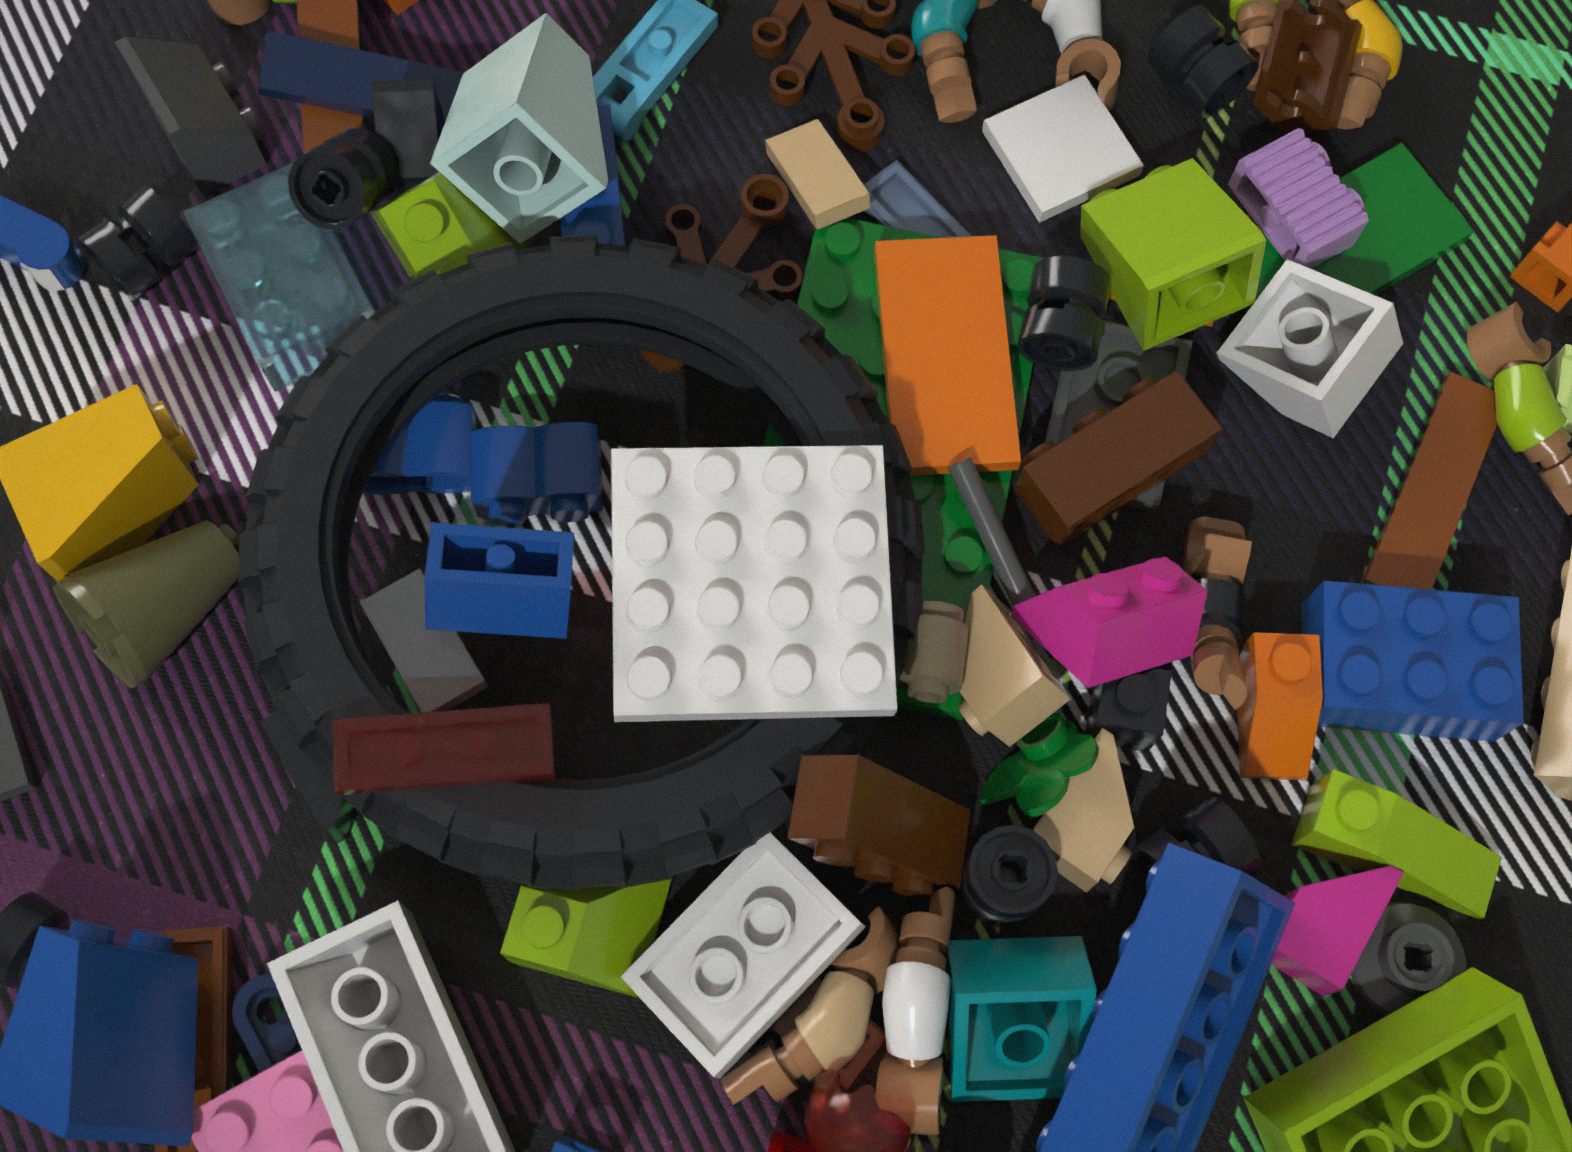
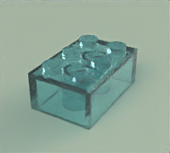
M293 163L183 211L257 363L275 392L297 382L304 375L310 376L327 356L324 347L358 315L363 314L368 318L375 313L332 229L320 228L307 221L296 209L289 195L288 177Z

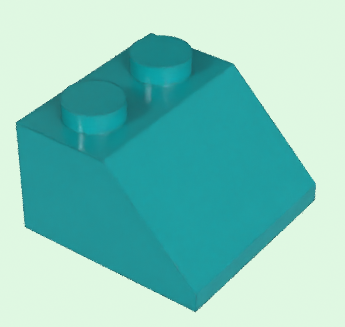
M1082 936L949 940V947L945 956L947 960L945 972L951 978L946 1021L951 1101L970 1102L1062 1098L1065 1092L1064 1078L1072 1060L1082 1051L1092 1027L1091 1016L1096 1002L1097 988Z

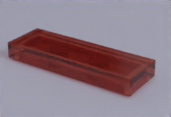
M550 703L333 720L334 791L338 795L555 778Z

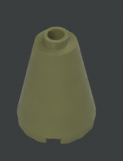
M206 520L64 575V578L53 586V591L59 604L79 634L85 631L98 647L93 652L102 663L126 686L134 688L143 681L146 682L239 579V536L227 524L217 527L212 522Z

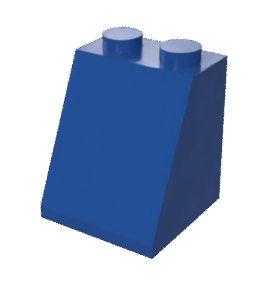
M72 919L69 930L39 925L0 1047V1106L63 1139L189 1147L193 1134L198 959L172 950L175 938L149 930L133 928L128 940L115 938L116 928L83 919Z

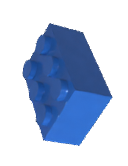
M1323 581L1302 603V634L1320 636L1323 701L1318 727L1494 742L1524 724L1519 597Z

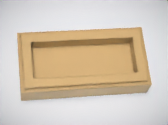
M818 119L765 140L768 157L816 230L871 208L868 190Z

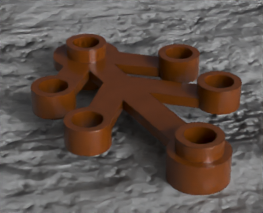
M779 0L769 17L761 18L753 25L752 47L756 54L763 58H775L781 55L786 48L787 31L801 10L805 11L810 26L788 64L777 67L771 73V98L782 106H793L799 103L804 96L805 82L822 55L842 106L837 120V137L840 143L847 149L855 152H866L875 148L882 139L884 114L877 104L864 97L846 50L880 64L882 70L887 74L900 76L906 74L912 68L915 46L904 35L894 34L882 39L833 17L828 3L861 15L862 21L867 26L879 29L888 26L893 21L896 0ZM879 4L886 7V10L876 12L869 7ZM765 34H774L778 39L767 42L760 37ZM899 51L905 54L906 57L894 59L888 53ZM783 81H790L797 86L791 90H784L778 85ZM865 117L868 118L870 121L866 123H858L855 122L852 118Z
M758 174L745 182L741 190V211L743 214L708 265L711 266L713 260H718L736 269L762 230L773 227L784 220L788 212L789 192L787 186L780 178L771 174ZM761 202H767L775 208L762 211L754 207ZM688 204L673 206L665 216L668 238L677 247L681 248V256L707 264L700 240L701 217L698 210ZM686 219L691 221L693 226L687 230H679L673 224L678 220ZM779 260L768 269L746 273L759 279L758 288L779 301H784L785 299L793 300L800 294L803 273L800 266L791 260ZM780 275H789L795 282L790 286H780L774 280ZM641 350L645 361L657 370L676 372L689 366L683 362Z

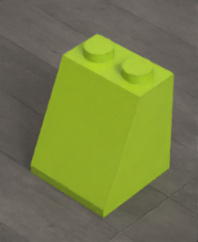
M1193 158L1175 166L1165 165L1156 168L1140 181L1119 190H1104L1095 195L1088 203L1081 205V239L1094 263L1103 267L1111 276L1110 292L1143 351L1254 304L1267 240L1261 230Z

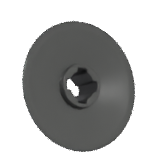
M1396 901L1387 904L1351 973V977L1361 996L1374 1009L1387 1016L1466 971L1467 962L1459 936L1441 915L1417 903ZM1404 948H1416L1422 955L1419 957V968L1422 971L1408 970L1405 967L1406 950Z

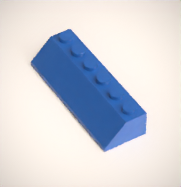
M1168 842L1162 859H1159L1152 866L1146 881L1147 895L1135 923L1128 927L1121 939L1119 962L1108 988L1098 996L1093 1006L1091 1016L1092 1027L1081 1053L1072 1060L1064 1078L1065 1092L1053 1120L1044 1127L1038 1138L1036 1152H1195L1296 903L1243 871Z

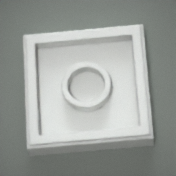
M1085 74L987 118L983 123V134L1039 223L1093 198L1104 190L1113 189L1140 176L1144 166Z

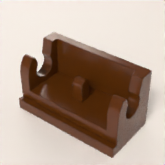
M1296 0L1279 1L1253 104L1285 135L1298 128L1303 129L1304 133L1338 127L1362 24L1358 19L1351 20L1333 0H1318L1316 9L1322 15H1314L1307 12L1305 6Z

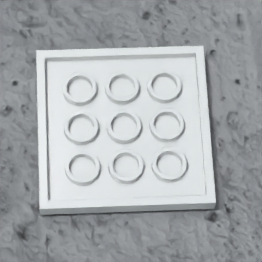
M883 445L611 449L614 722L895 715L897 711Z

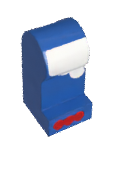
M0 195V258L30 272L37 283L45 289L60 291L76 285L82 279L86 270V260L82 252L73 245L67 231L58 223Z

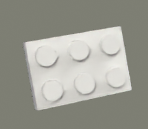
M770 832L759 839L755 845L744 849L633 963L621 978L713 1077L720 1079L856 938L865 926Z

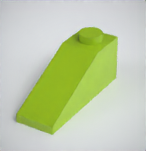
M1332 769L1310 786L1291 844L1360 873L1392 865L1404 872L1397 885L1398 888L1478 920L1485 918L1502 859L1498 854L1402 796L1335 769Z

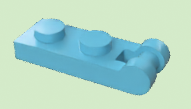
M657 0L593 76L597 105L610 104L615 136L623 141H628L636 134L646 113L717 29L718 13L697 0ZM617 88L629 94L621 104L610 98Z

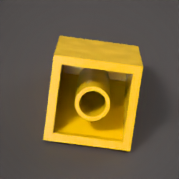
M135 384L1 446L0 481L37 564L59 582L64 578V575L144 545L199 485L189 463L199 458L184 428L181 425L177 426L165 402L161 400L152 404L138 384Z

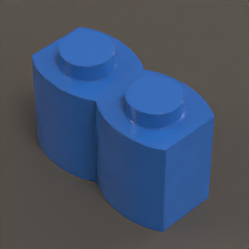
M444 394L436 396L403 427L387 447L372 472L363 494L391 495L412 491L429 494L471 492V431L477 429L473 405L462 403V400L458 397Z
M562 422L534 428L526 426H493L471 431V502L477 516L487 518L488 522L494 525L514 526L525 522L526 517L537 514H548L555 521L571 523L583 521L589 517V513L603 510L601 440L597 424Z

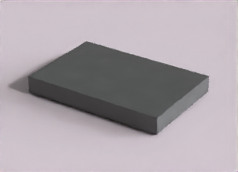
M1101 319L1103 332L1098 358L1094 365L1084 370L1060 371L1044 442L1052 440L1057 446L1074 435L1072 429L1085 416L1100 408L1106 414L1124 403L1122 398L1132 387L1148 377H1153L1158 382L1177 370L1185 380L1193 341L1175 337L1143 351L1130 326ZM1165 480L1126 506L1156 513L1160 506Z

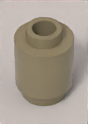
M921 601L915 636L908 639L903 673L897 683L908 689L907 696L909 698L927 703H942L947 700V694L957 693L962 689L969 627L963 622L964 611L962 608L941 601Z

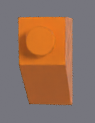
M1254 632L1243 644V650L1239 655L1247 686V698L1237 708L1240 778L1306 780L1309 774L1323 701L1320 636Z

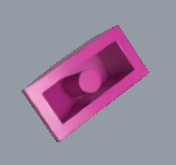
M1391 865L1301 886L1285 895L1286 898L1296 904L1271 965L1322 996L1343 990L1404 872Z

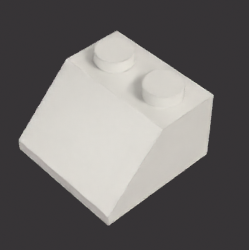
M1287 259L1218 350L1217 356L1221 362L1282 415L1334 438L1403 345V340L1392 302Z

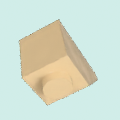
M980 585L971 593L964 622L969 627L962 689L960 690L965 700L958 705V708L965 720L979 735L983 736L990 731L1010 747L1071 700V698L1024 629L1011 618V610L988 589Z
M1104 728L1094 738L1099 746V755L1093 767L1087 772L1070 777L1067 793L1055 807L1042 814L1032 829L1047 841L1055 854L1058 873L1085 892H1088L1097 884L1100 878L1111 884L1133 852L1123 845L1134 829V823L1114 735Z

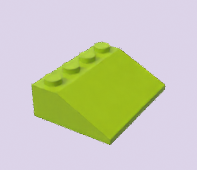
M1474 967L1243 1097L1266 1152H1572V1125L1522 994Z

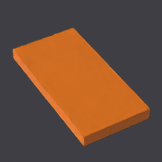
M997 235L875 241L874 257L888 421L896 425L912 467L910 476L950 474L949 466L968 457L972 458L978 472L1018 470L1021 464Z

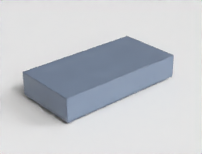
M895 160L864 184L870 195L871 208L863 212L875 224L943 238L971 236L898 160Z

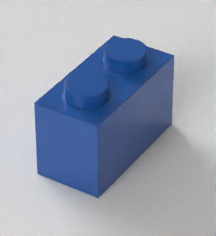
M431 522L424 579L425 629L567 639L574 533Z

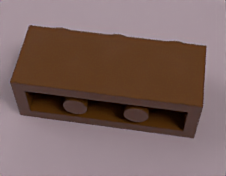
M1177 370L1158 382L1153 377L1142 380L1122 398L1124 403L1107 414L1102 408L1091 412L1072 429L1074 435L1057 446L1052 440L1046 441L1033 449L1022 460L1023 468L1014 490L1058 549L1196 461L1211 449L1223 428Z
M801 755L788 838L815 849L813 859L836 866H855L854 876L883 883L893 882L892 891L897 894L917 898H931L933 888L949 887L950 889H960L971 810L860 755Z

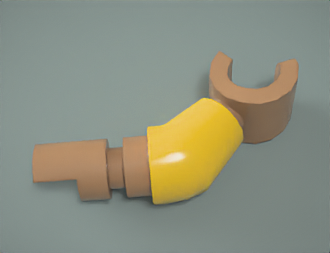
M1310 0L1308 12L1314 15H1322L1316 9L1318 0ZM1333 0L1351 20L1358 19L1362 24L1337 127L1343 130L1361 127L1365 118L1373 116L1382 96V89L1387 81L1393 79L1397 74L1403 53L1401 33L1374 0Z

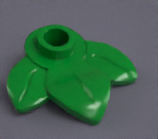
M1053 713L1017 741V745L1021 750L997 765L985 783L979 800L983 805H987L1006 798L1016 797V802L1024 816L1038 817L1051 810L1061 801L1067 793L1070 777L1087 772L1093 767L1099 755L1098 743L1092 735L1081 734L1072 721L1064 720L1060 714Z

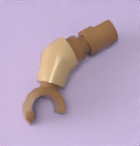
M879 906L867 916L871 923L867 938L860 945L848 950L845 948L830 965L835 971L825 974L809 1007L794 1018L797 1026L781 1037L784 1045L777 1050L772 1045L767 1046L721 1078L723 1088L733 1105L762 1085L776 1102H779L799 1088L796 1079L804 1075L808 1080H811L824 1070L832 1075L848 1063L863 1046L874 993L884 990L887 968L896 963L897 951L902 948L899 944L900 933Z

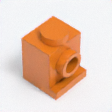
M1556 221L1509 276L1557 313L1572 298V222L1566 228Z

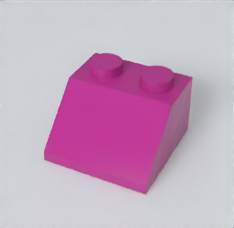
M1165 556L1109 573L1097 574L1091 578L1054 588L1012 606L1011 618L1087 688L1192 656L1208 590L1184 572L1178 564Z

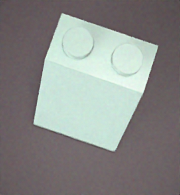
M547 13L463 73L430 162L433 167L519 244L606 189L608 184L590 57Z

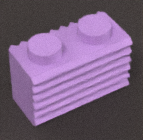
M1300 128L1240 159L1228 182V186L1284 261L1288 259L1310 269L1319 266L1325 260L1328 261L1334 255H1339L1342 251L1352 247L1369 222L1368 214L1365 211L1364 203L1359 194L1340 183L1339 176L1333 174L1329 157L1324 148L1316 142H1311L1310 138H1306L1304 130Z

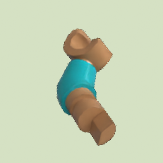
M923 0L914 10L911 23L912 42L915 46V52L917 55L922 56L923 63L927 67L926 76L929 89L934 97L938 118L941 122L953 123L962 121L977 111L968 63L963 58L965 55L963 45L967 41L966 27L976 9L990 7L998 0Z

